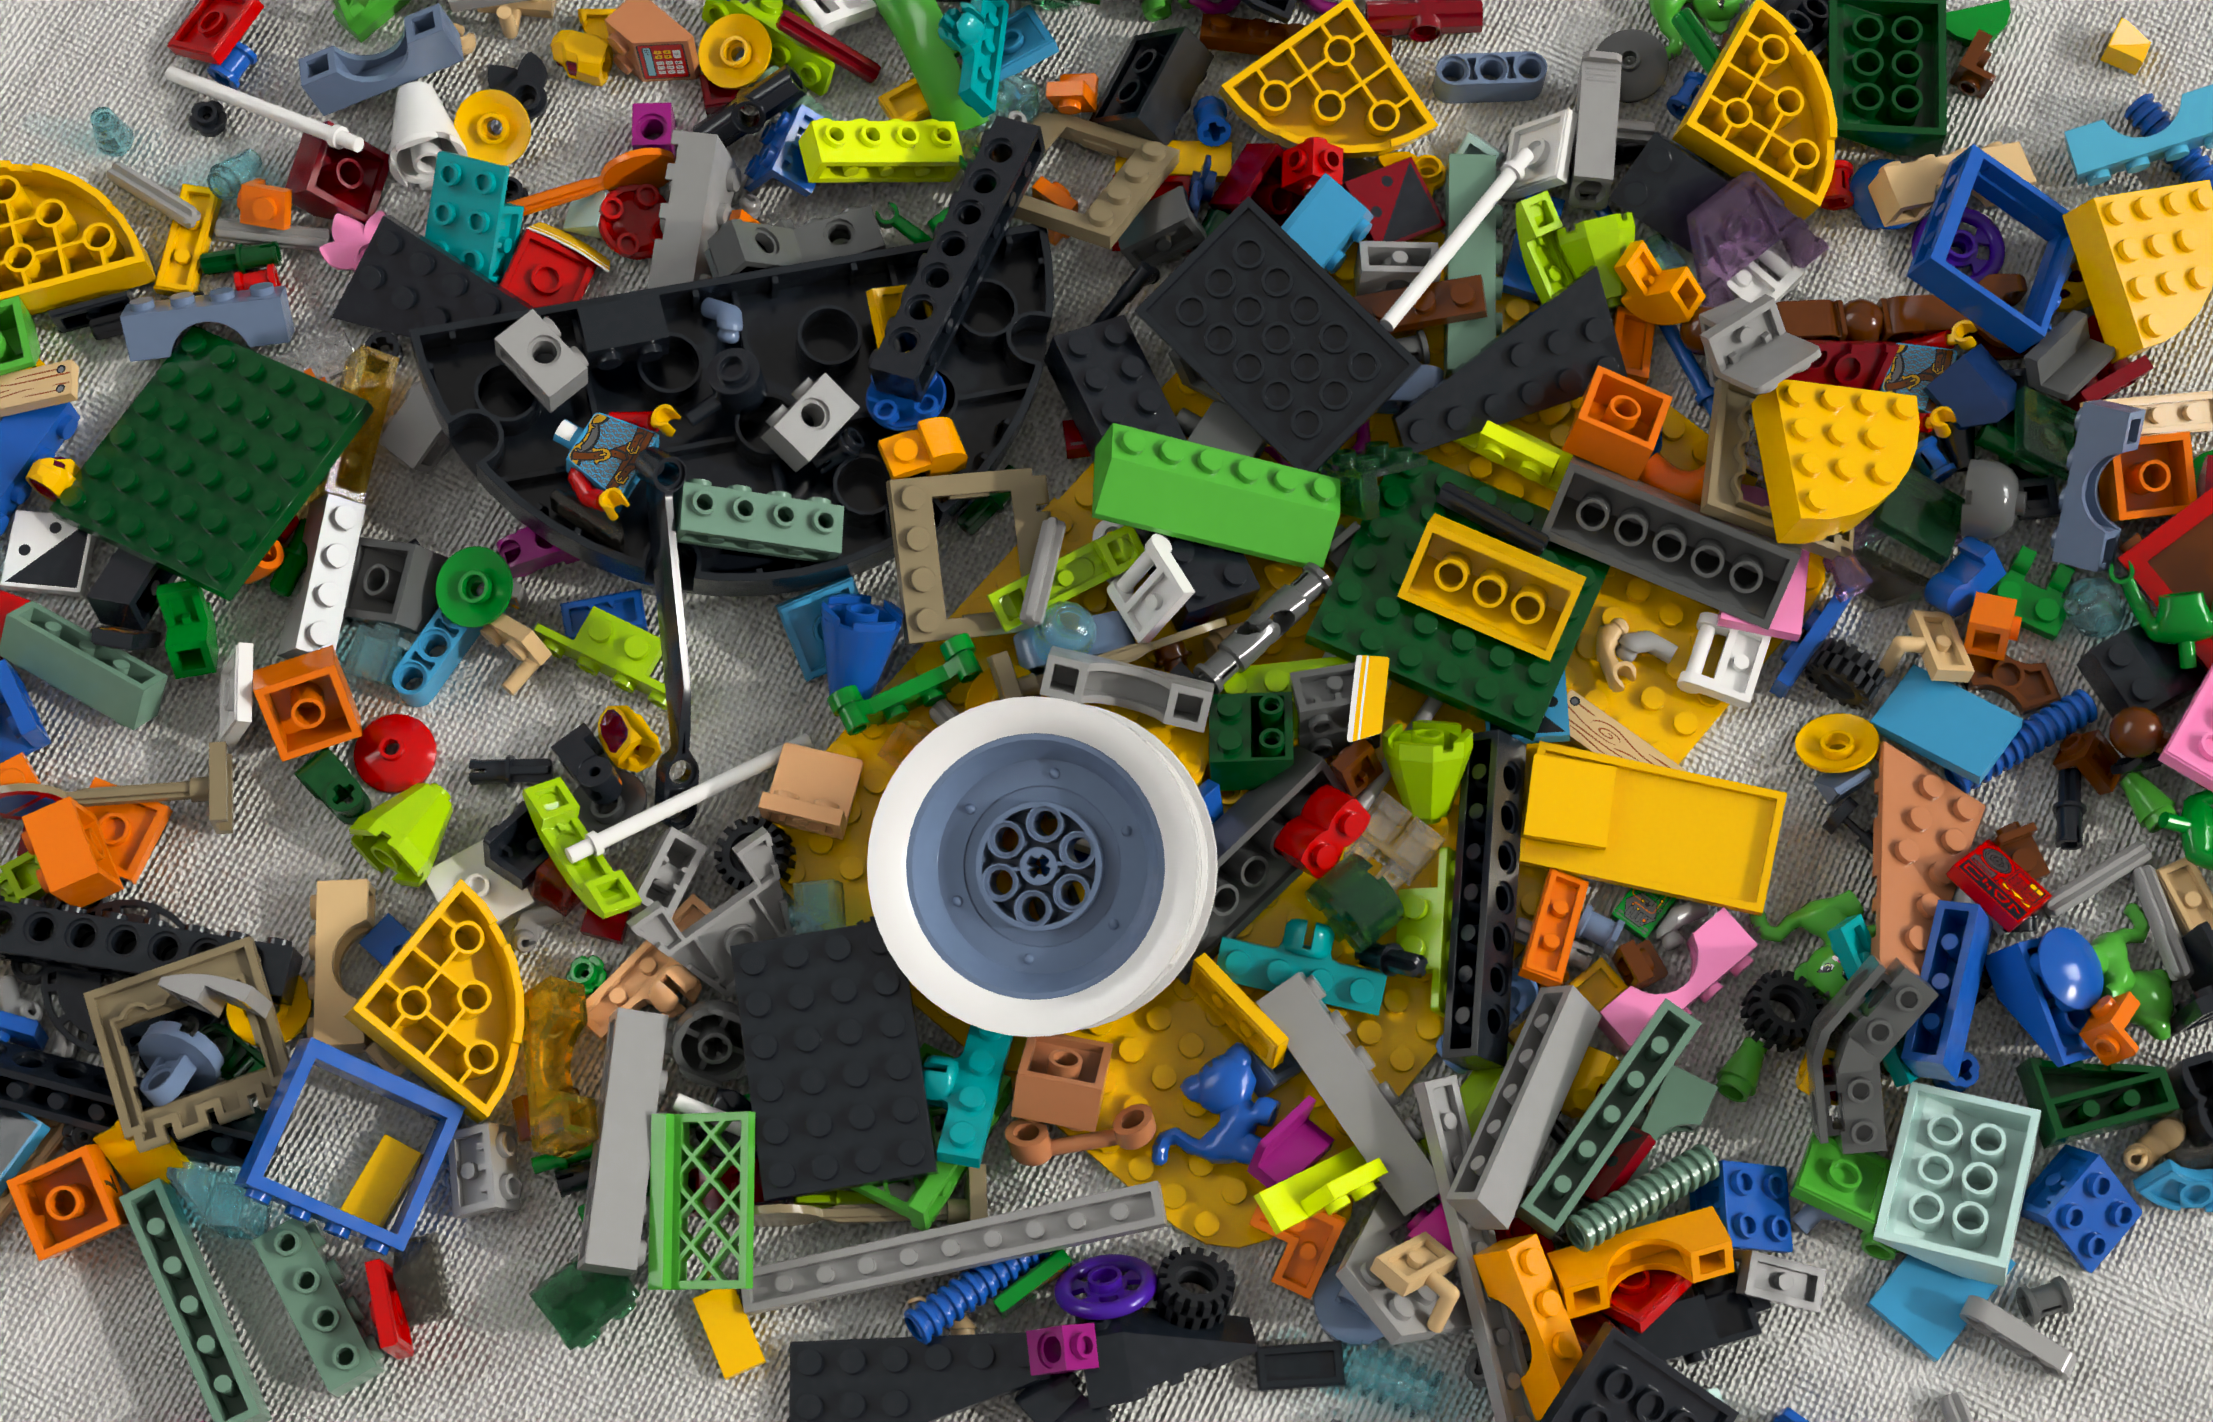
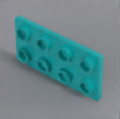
M439 151L436 160L425 238L495 283L500 284L518 247L524 206L505 203L510 169L505 165Z

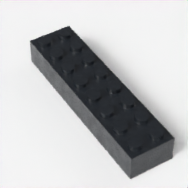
M1125 315L1052 337L1044 362L1093 462L1095 460V447L1112 423L1187 441ZM1134 528L1144 548L1146 542L1153 534H1159ZM1163 535L1171 543V554L1195 590V593L1171 618L1177 633L1249 609L1261 587L1243 553ZM1155 564L1148 571L1149 576L1156 570Z

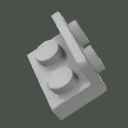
M487 1122L455 1131L448 1147L453 1217L465 1219L497 1210L515 1212L521 1209V1183L518 1178L516 1156L518 1143L513 1127Z

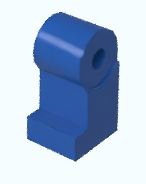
M1966 536L1957 545L1960 554L1943 572L1935 574L1928 581L1925 588L1924 597L1928 604L1955 617L1961 616L1973 606L1976 591L1987 593L2007 574L1994 547L1972 536Z

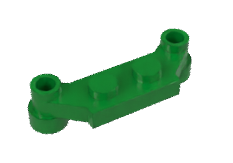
M969 634L956 635L946 640L939 649L946 661L943 665L874 697L863 700L856 685H849L835 691L827 698L834 716L840 717L848 735L852 736L865 731L871 724L879 726L885 722L889 725L898 723L909 715V711L922 705L931 707L939 700L945 699L947 697L946 694L950 693L951 689L958 683H969L979 674L983 673L974 655L976 647Z

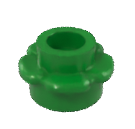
M591 955L589 958L586 956L576 958L570 965V971L566 974L568 986L571 989H576L575 991L580 995H591L607 979L604 963L595 955ZM589 971L588 976L584 978L583 973Z

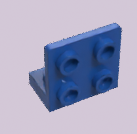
M800 104L789 113L784 111L777 122H769L759 139V142L763 144L759 155L755 154L745 169L744 174L748 176L744 189L752 192L771 178H774L804 197L812 194L816 183H808L798 141L811 121L824 117L805 105Z
M5 659L0 661V763L21 752H24L26 756L52 743L20 674Z
M2065 1144L2026 1189L2020 1216L2049 1226L2084 1271L2092 1273L2142 1215V1209L2100 1154Z
M1721 1160L1718 1161L1719 1176L1713 1181H1709L1706 1185L1699 1186L1695 1191L1689 1192L1690 1211L1713 1206L1732 1239L1733 1249L1774 1253H1789L1793 1251L1787 1170L1785 1167Z

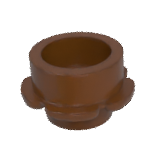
M1184 641L1161 647L1153 652L1157 662L1154 664V667L1157 669L1163 668L1164 672L1167 673L1181 661L1187 667L1186 659L1192 655V651H1187Z

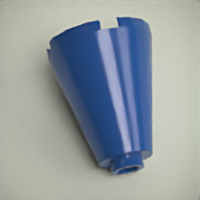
M847 593L832 595L828 599V604L824 601L822 602L820 613L829 696L849 685L857 686L863 700L873 696L902 626L904 614L901 608L887 600H884L883 607L871 604L872 596Z

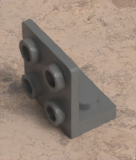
M1356 662L1290 673V686L1298 714V746L1324 759L1329 756L1338 755L1345 747L1355 742L1347 741ZM1381 734L1364 738L1374 749L1380 747Z

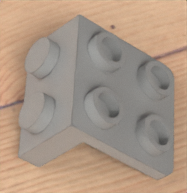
M1766 294L1700 334L1714 375L1753 394H1766L1777 388L1778 383L1794 373L1805 371L1811 366L1812 362L1822 355L1818 345L1786 332L1775 299Z

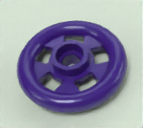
M1965 207L1960 223L1964 222L1977 229L1976 233L1973 236L1970 232L1958 230L1957 228L1946 262L1955 268L1970 266L1973 275L1968 277L1979 283L1989 274H1999L2005 259V244L2000 230L1991 219L1977 210ZM1930 213L1915 228L1911 243L1912 257H1914ZM1978 246L1989 247L1988 260L1977 258ZM1958 247L1962 250L1963 254H1958L1951 248Z
M1124 1254L1098 1255L1079 1261L1067 1268L1055 1284L1054 1296L1058 1305L1072 1316L1088 1320H1107L1128 1315L1145 1306L1154 1296L1158 1280L1154 1269L1140 1258ZM1087 1277L1086 1282L1081 1281L1082 1279ZM1128 1285H1139L1136 1290H1128ZM1085 1293L1087 1298L1080 1300L1075 1296Z

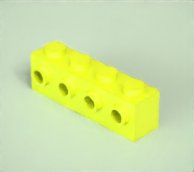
M821 118L811 121L798 141L808 183L951 182L961 169L959 166V155L964 158L955 122L938 121L937 119H927L924 121H903L902 119L868 121L867 119L859 118L852 121H832L829 118Z

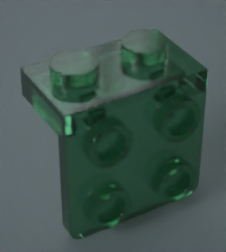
M579 1254L529 1293L533 1301L556 1328L563 1343L569 1350H573L577 1346L582 1349L594 1342L601 1334L600 1328L612 1318L617 1321L628 1315L636 1307L637 1303L635 1300L640 1296L639 1291L629 1277L577 1270Z

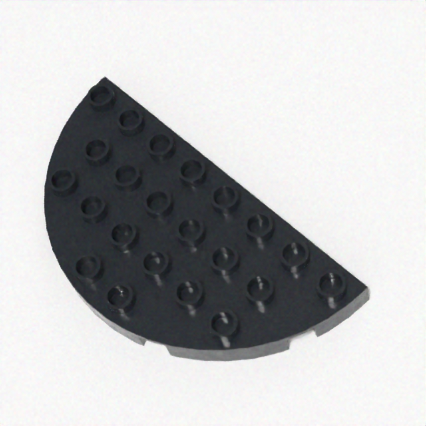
M1034 224L1007 228L937 369L946 386V401L937 417L952 419L968 456L966 468L951 474L995 471L1018 435L1035 395L1044 365L1047 333L1052 320L1054 304L1053 264L1046 228ZM933 241L533 308L542 319L548 317L555 323L561 332L560 338L569 348L575 346L585 356L578 329V307L659 293L670 337L669 354L663 355L658 360L652 362H641L639 360L623 362L619 367L610 370H602L598 367L588 369V384L551 413L496 355L494 338L532 309L409 329L411 347L422 387L440 427L460 459L485 490L518 521L552 545L591 566L627 580L655 587L646 500L647 483L640 479L627 500L630 505L628 507L624 505L619 513L616 512L619 517L615 521H611L605 512L582 505L568 481L566 458L571 450L553 441L554 434L564 419L585 429L596 412L608 414L609 412L654 411L658 406L668 404L681 416L679 420L672 419L668 422L676 430L675 434L672 437H667L660 430L655 433L659 434V447L678 457L686 465L687 477L685 482L689 479H705L712 483L711 486L727 488L730 485H744L750 487L752 492L767 494L771 491H783L790 493L792 498L807 500L811 497H822L831 500V504L844 506L842 553L836 559L823 563L677 542L682 593L715 597L766 596L803 591L823 586L848 575L855 576L880 566L895 557L886 482L891 480V477L878 449V441L905 431H894L882 427L872 419L867 410L866 392L871 383L868 363L871 353L874 349L878 348L866 291L872 288L911 285L917 274L919 259L923 253L928 252ZM710 297L735 305L741 310L743 330L739 331L738 342L734 344L724 343L718 339L719 327L716 326V320L704 317L701 313V306L706 298ZM731 348L745 349L754 354L760 364L768 388L763 404L757 410L745 415H732L719 409L692 427L684 413L713 394L707 378V369L711 360L720 352ZM548 353L539 354L535 357V360L542 364L550 363L555 359L554 356ZM826 373L860 406L858 411L842 428L853 427L862 436L865 445L861 448L859 456L849 457L833 469L829 475H824L820 472V469L825 466L824 463L816 468L812 459L795 472L761 438L771 427L765 421L782 404L788 409L796 401L791 394L806 378L809 377L814 382ZM801 412V417L805 424L814 427L811 416ZM836 434L827 443L833 440L836 437ZM665 463L658 469L657 476L664 470ZM922 472L908 478L926 477V474ZM948 497L932 498L936 530L950 521L972 498L948 500Z

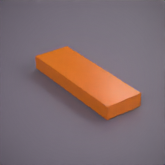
M1549 868L1545 875L1518 976L1547 987L1561 986L1589 885L1588 881Z

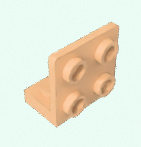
M784 743L770 792L762 791L758 805L761 817L774 824L843 840L861 777L863 761L797 744Z

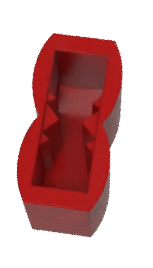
M1326 784L1310 796L1302 809L1301 815L1295 817L1283 827L1275 840L1274 847L1289 864L1318 879L1326 875L1337 864L1344 847L1354 843L1363 834L1370 822L1371 815L1356 798Z

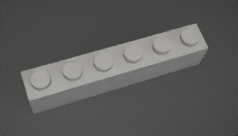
M1298 972L1260 998L1256 1003L1289 1038L1288 1049L1366 1162L1369 1163L1380 1157L1388 1173L1379 1178V1181L1405 1217L1439 1193L1431 1156L1420 1142L1425 1138V1135L1411 1116L1405 1120L1395 1106L1401 1101L1387 1081L1380 1084L1371 1071L1376 1065L1362 1045L1355 1048L1346 1034L1351 1031V1028L1337 1009L1331 1013L1324 1004L1322 998L1327 994L1313 974L1306 978L1303 972Z
M1574 985L1540 988L1445 1198L1476 1230L1509 1229L1551 1130L1563 1107L1569 1089L1578 1073L1587 1048L1593 1039L1594 1032L1602 1015Z
M618 1007L609 1017L577 1270L628 1277L637 1271V1266H643L647 1241L641 1239L643 1223H648L650 1197H647L646 1193L648 1180H650L651 1114L662 1113L657 1112L658 1096L664 1095L667 1086L668 1072L662 1070L664 1054H669L673 1038V1030L667 1028L668 1015Z

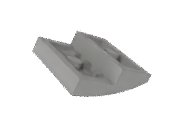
M175 974L161 977L157 984L180 1002L217 1018L220 1017L226 1003L265 1019L273 1005L269 999L253 986L220 976Z

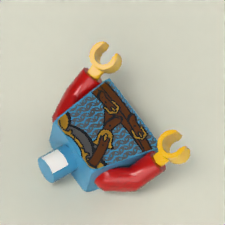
M1969 320L1957 322L1953 326L1952 331H1941L1896 343L1900 347L1879 391L1917 396L1920 420L1919 432L1932 433L1934 430L1938 437L1947 438L1951 434V430L1945 422L1954 423L1957 421L1951 408L1947 406L1938 407L1923 389L1955 362L1958 351L1953 350L1955 345L1958 344L1961 349L1966 351L1976 346V341L1972 336L1963 338L1967 333L1977 331L1974 324Z
M662 404L654 411L609 412L608 414L596 412L585 429L567 419L560 423L554 434L553 441L571 450L566 458V471L568 472V481L582 505L605 512L611 521L618 519L619 516L616 512L619 513L624 505L626 507L630 505L627 500L640 481L635 473L634 466L639 453L647 447H659V434L655 432L660 430L667 437H672L675 434L676 430L668 422L672 419L679 420L681 416L671 405Z

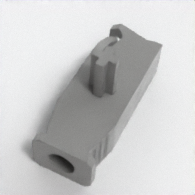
M1595 50L1583 52L1578 73L1575 112L1578 114L1570 164L1568 204L1572 208L1599 211L1606 208L1614 178L1616 142L1647 144L1655 133V122L1618 119L1622 55L1615 52ZM1580 193L1597 195L1596 201L1580 199Z

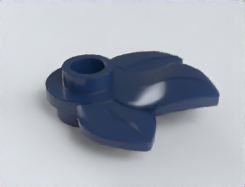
M1211 155L1205 156L1201 171H1193L1188 191V194H1190L1189 206L1196 218L1201 201L1210 202L1213 195L1217 172L1210 170Z

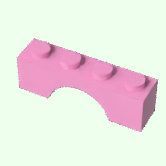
M1724 907L1698 928L1686 942L1691 958V973L1688 982L1684 986L1666 994H1651L1630 986L1599 1012L1602 1016L1598 1027L1623 1055L1629 1050L1665 998L1692 1015L1693 1013L1688 1008L1699 998L1704 1004L1722 990L1723 986L1719 983L1720 980L1730 972L1736 978L1754 962L1750 955L1758 944Z

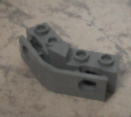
M870 204L864 207L852 206L846 208L838 215L825 219L813 218L806 221L803 226L796 228L792 218L780 219L775 225L745 222L741 219L729 220L722 224L720 230L707 240L709 249L704 253L712 277L715 278L886 249Z
M1871 954L1814 1019L1805 1045L1813 1132L1820 1144L1829 1143L1828 1136H1835V1141L1842 1154L1887 1151L1879 1063L1939 995L1927 981L1897 957L1886 969L1879 959ZM1872 989L1871 994L1867 998L1864 997L1865 993ZM1841 1023L1845 1031L1842 1033L1835 1057L1828 1058L1830 1077H1823L1822 1058L1830 1034ZM1831 1091L1836 1092L1838 1118H1833L1834 1121H1832V1115L1829 1116L1828 1106H1831Z

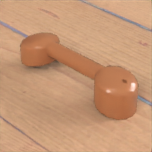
M1134 1104L1123 1109L1116 1116L1112 1125L1113 1129L1050 1139L1047 1126L1043 1122L1031 1123L1021 1118L1011 1122L1006 1127L1004 1133L1011 1156L1022 1165L1034 1167L1043 1165L1052 1156L1116 1145L1126 1150H1136L1145 1146L1154 1137L1157 1126L1151 1107L1147 1104Z

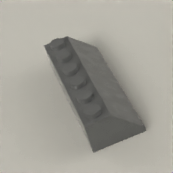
M1573 455L1541 530V532L1550 537L1549 541L1767 630L1772 623L1802 552L1801 548L1785 543H1777V540L1701 513V505L1637 480L1636 482Z
M1296 745L1294 747V765L1256 789L1248 790L1213 824L1218 862L1216 893L1206 930L1197 949L1184 969L1176 977L1184 985H1187L1190 981L1194 959L1206 953L1213 960L1219 954L1222 936L1235 938L1303 873V871L1292 866L1275 849L1274 843L1283 827L1289 821L1301 815L1307 800L1320 787L1329 784L1347 794L1324 758Z

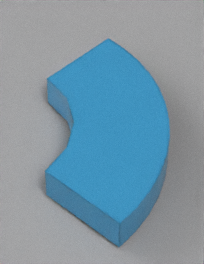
M2168 1159L2133 1180L2136 1191L2159 1206L2180 1211L2181 1208H2204L2205 1212H2213V1168L2195 1170L2181 1167Z

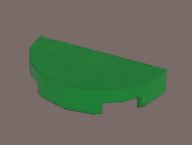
M2009 0L1947 12L1946 34L1954 40L1963 42L1962 46L1965 47L1970 46L1979 29L1993 36L1989 43L1995 41L2008 23L2011 13Z

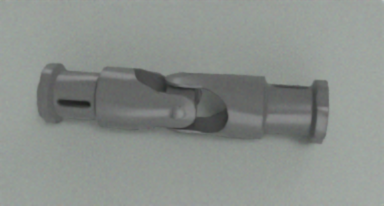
M1308 562L1303 567L1301 575L1290 585L1284 584L1242 625L1238 626L1218 644V651L1204 664L1198 663L1194 667L1193 673L1196 679L1214 683L1213 694L1221 693L1224 688L1223 685L1237 672H1244L1271 644L1275 643L1309 612V605L1321 594H1326L1332 585L1329 576L1318 565Z

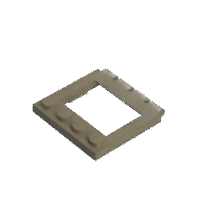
M1054 110L1051 114L1041 111L1030 124L1041 126L1046 152L1057 138L1061 137L1082 144L1083 147L1114 157L1120 156L1128 160L1084 214L1024 195L1013 218L1110 250L1177 166L1180 150L1070 114H1064L1057 110Z
M1719 378L1714 388L1700 512L1776 540L1771 508L1766 505L1762 507L1743 500V491L1741 490L1742 477L1746 474L1747 464L1745 448L1749 442L1751 428L1748 425L1749 413H1752L1751 403L1759 394H1753ZM1855 528L1842 534L1839 532L1835 535L1826 536L1821 541L1789 545L1833 560L1837 555L1849 557L1853 554Z
M1032 468L888 480L886 488L900 606L904 614L902 623L905 645L946 641L963 633H968L970 638L1017 634L1032 628L1023 623L1008 632H1004L995 612L962 615V618L946 619L932 498L948 497V500L987 497L989 493L1011 492L1021 577L1031 571L1042 522L1051 517L1050 511L1037 512L1036 509L1037 505L1049 504L1046 475L1033 476ZM1062 603L1047 610L1043 623L1037 625V627L1049 625L1050 622L1064 620Z
M251 936L83 993L124 1139L128 1141L134 1140L139 1153L169 1144L170 1136L167 1129L169 1127H173L174 1134L178 1140L211 1129L212 1122L209 1113L215 1112L219 1125L254 1114L252 1098L257 1097L262 1111L269 1108L290 1061L274 1005L270 1008L266 1019L246 1011L255 1043L260 1045L266 1067L178 1097L167 1105L161 1107L152 1106L144 1110L138 1093V1084L131 1059L120 1030L189 1006L180 1002L157 985L163 976L207 974L225 977L253 986L273 1003L257 948Z

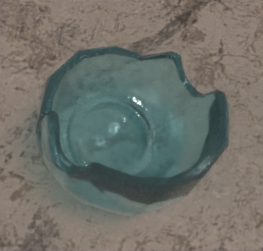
M1059 601L1047 607L1043 623L1033 629L1032 645L1038 657L1047 662L1052 646L1088 654L1091 652L1093 644L1096 643L1098 627L1091 613L1080 604L1071 601Z

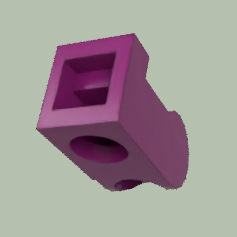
M528 527L503 537L496 544L499 555L504 558L511 570L512 578L524 577L538 569L563 561L566 565L580 561V559L552 545Z

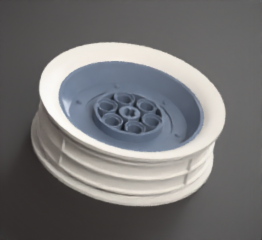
M1038 696L1012 697L968 709L934 729L919 742L901 762L880 799L872 823L867 856L868 890L878 930L889 953L909 981L927 999L965 1023L991 1032L1023 1037L1053 1036L1094 1028L1116 1021L1153 1000L1171 984L1196 951L1212 912L1218 873L1216 840L1206 803L1186 767L1162 741L1139 724L1106 709L1059 698ZM1052 812L1057 818L1058 826L1056 831L1048 836L1041 828V820L1046 813ZM1009 828L1014 829L1019 837L1017 847L1011 852L1006 850L1002 842L1003 835ZM1081 838L1087 840L1091 848L1090 856L1084 862L1077 860L1073 851L1074 845ZM1038 859H1049V862L1046 864L1050 868L1048 874L1037 873L1041 868L1036 864ZM1004 870L1011 875L1013 881L1012 888L1006 894L1000 892L996 884L998 875ZM1074 881L1080 882L1085 890V897L1078 905L1073 904L1068 897V888ZM1036 897H1039L1046 907L1045 915L1039 921L1031 917L1029 912L1030 902Z

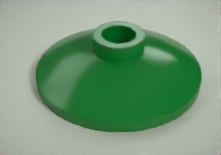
M481 546L467 547L454 553L443 564L436 581V599L442 613L453 623L467 628L483 627L495 621L507 608L513 592V578L507 562L497 552ZM484 583V591L478 597L476 593L477 587Z

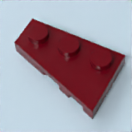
M1806 340L1819 346L1822 353L1821 357L1812 362L1811 366L1805 371L1794 373L1786 379L1879 391L1900 345L1895 342Z

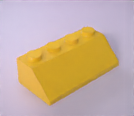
M1434 513L1426 525L1397 597L1550 662L1587 577Z

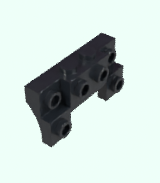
M1735 1269L1732 1273L1692 1284L1695 1296L1674 1302L1642 1334L1600 1311L1578 1317L1591 1320L1585 1326L1595 1335H1597L1604 1322H1607L1667 1364L1684 1359L1686 1366L1711 1359L1709 1351H1713L1716 1348L1762 1334L1754 1307L1747 1296L1736 1294L1738 1276ZM1577 1337L1584 1355L1589 1346Z

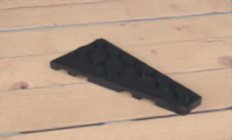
M384 215L331 318L410 337L409 329L533 309L534 307L391 215Z
M1590 266L1581 273L1579 278L1567 287H1562L1551 296L1552 298L1534 312H1529L1480 349L1481 352L1468 362L1459 365L1451 371L1452 374L1433 388L1426 390L1394 414L1391 419L1402 455L1407 457L1483 430L1487 420L1501 425L1583 396L1598 365L1627 377L1597 266Z
M1026 1332L931 1336L932 1340L928 1344L919 1342L915 1337L790 1342L789 1422H936L938 1419L969 1410L977 1404L998 1396L1003 1397L1050 1379L1051 1374L1031 1376Z

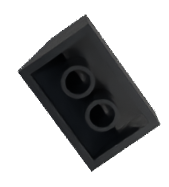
M1187 26L1135 35L1097 104L1096 112H1093L1089 121L1144 139L1160 142L1167 146L1174 139L1175 130L1183 115L1189 110L1191 100L1198 86L1206 78L1207 69L1214 55Z

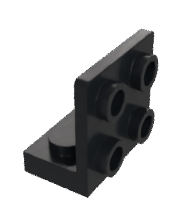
M2207 921L2198 924L2182 937L2194 969V974L2188 979L2194 993L2190 995V999L2175 1006L2177 1013L2170 1019L2172 1037L2213 1021V930Z

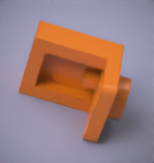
M1095 73L1062 74L1060 81L1047 82L1046 98L1057 111L1064 114L1096 112L1099 78Z
M1041 176L1032 186L1033 198L1078 212V201L1071 197L1069 191L1058 182L1051 183ZM1048 229L1049 242L1054 246L1063 237L1065 239L1070 237Z
M260 178L241 184V189L237 196L240 223L283 231L291 228L292 189L266 185V180Z
M2130 991L2114 998L2111 995H2107L2099 999L2090 1008L2092 1014L2079 1033V1036L2100 1061L2107 1066L2132 1057L2139 1050V1046L2124 1030L2141 1004Z

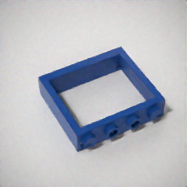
M1972 144L1949 162L1906 276L2021 354L2032 345H2037L2045 337L2046 333L2051 331L2050 321L2052 315L2062 301L2060 296L2061 289L2072 272V268L2069 266L2075 253L2062 217L2069 210ZM1972 189L2048 242L2022 314L1946 262Z
M313 1037L299 1039L234 1185L246 1189L244 1196L253 1199L254 1202L268 1206L272 1200L285 1206L284 1214L293 1219L308 1223L310 1218L325 1223L323 1231L335 1237L348 1240L349 1235L360 1238L365 1241L362 1247L370 1252H376L383 1256H387L389 1251L404 1252L466 1107ZM313 1065L438 1121L391 1231L264 1177V1173Z

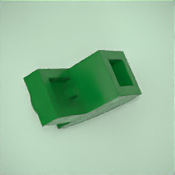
M189 581L157 585L156 596L167 626L165 649L175 679L217 673L218 642L216 624L211 603H206L202 588Z

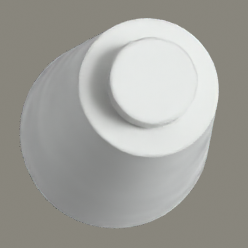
M413 81L403 85L397 92L388 160L389 168L393 178L401 185L408 187L407 182L419 184L420 190H432L438 152L446 151L467 157L468 154L434 88L428 83Z

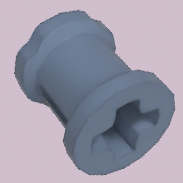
M1587 903L1579 919L1574 939L1577 940L1579 937H1582L1602 947L1603 953L1610 955L1624 927L1625 921L1619 919L1615 922L1593 911V906Z

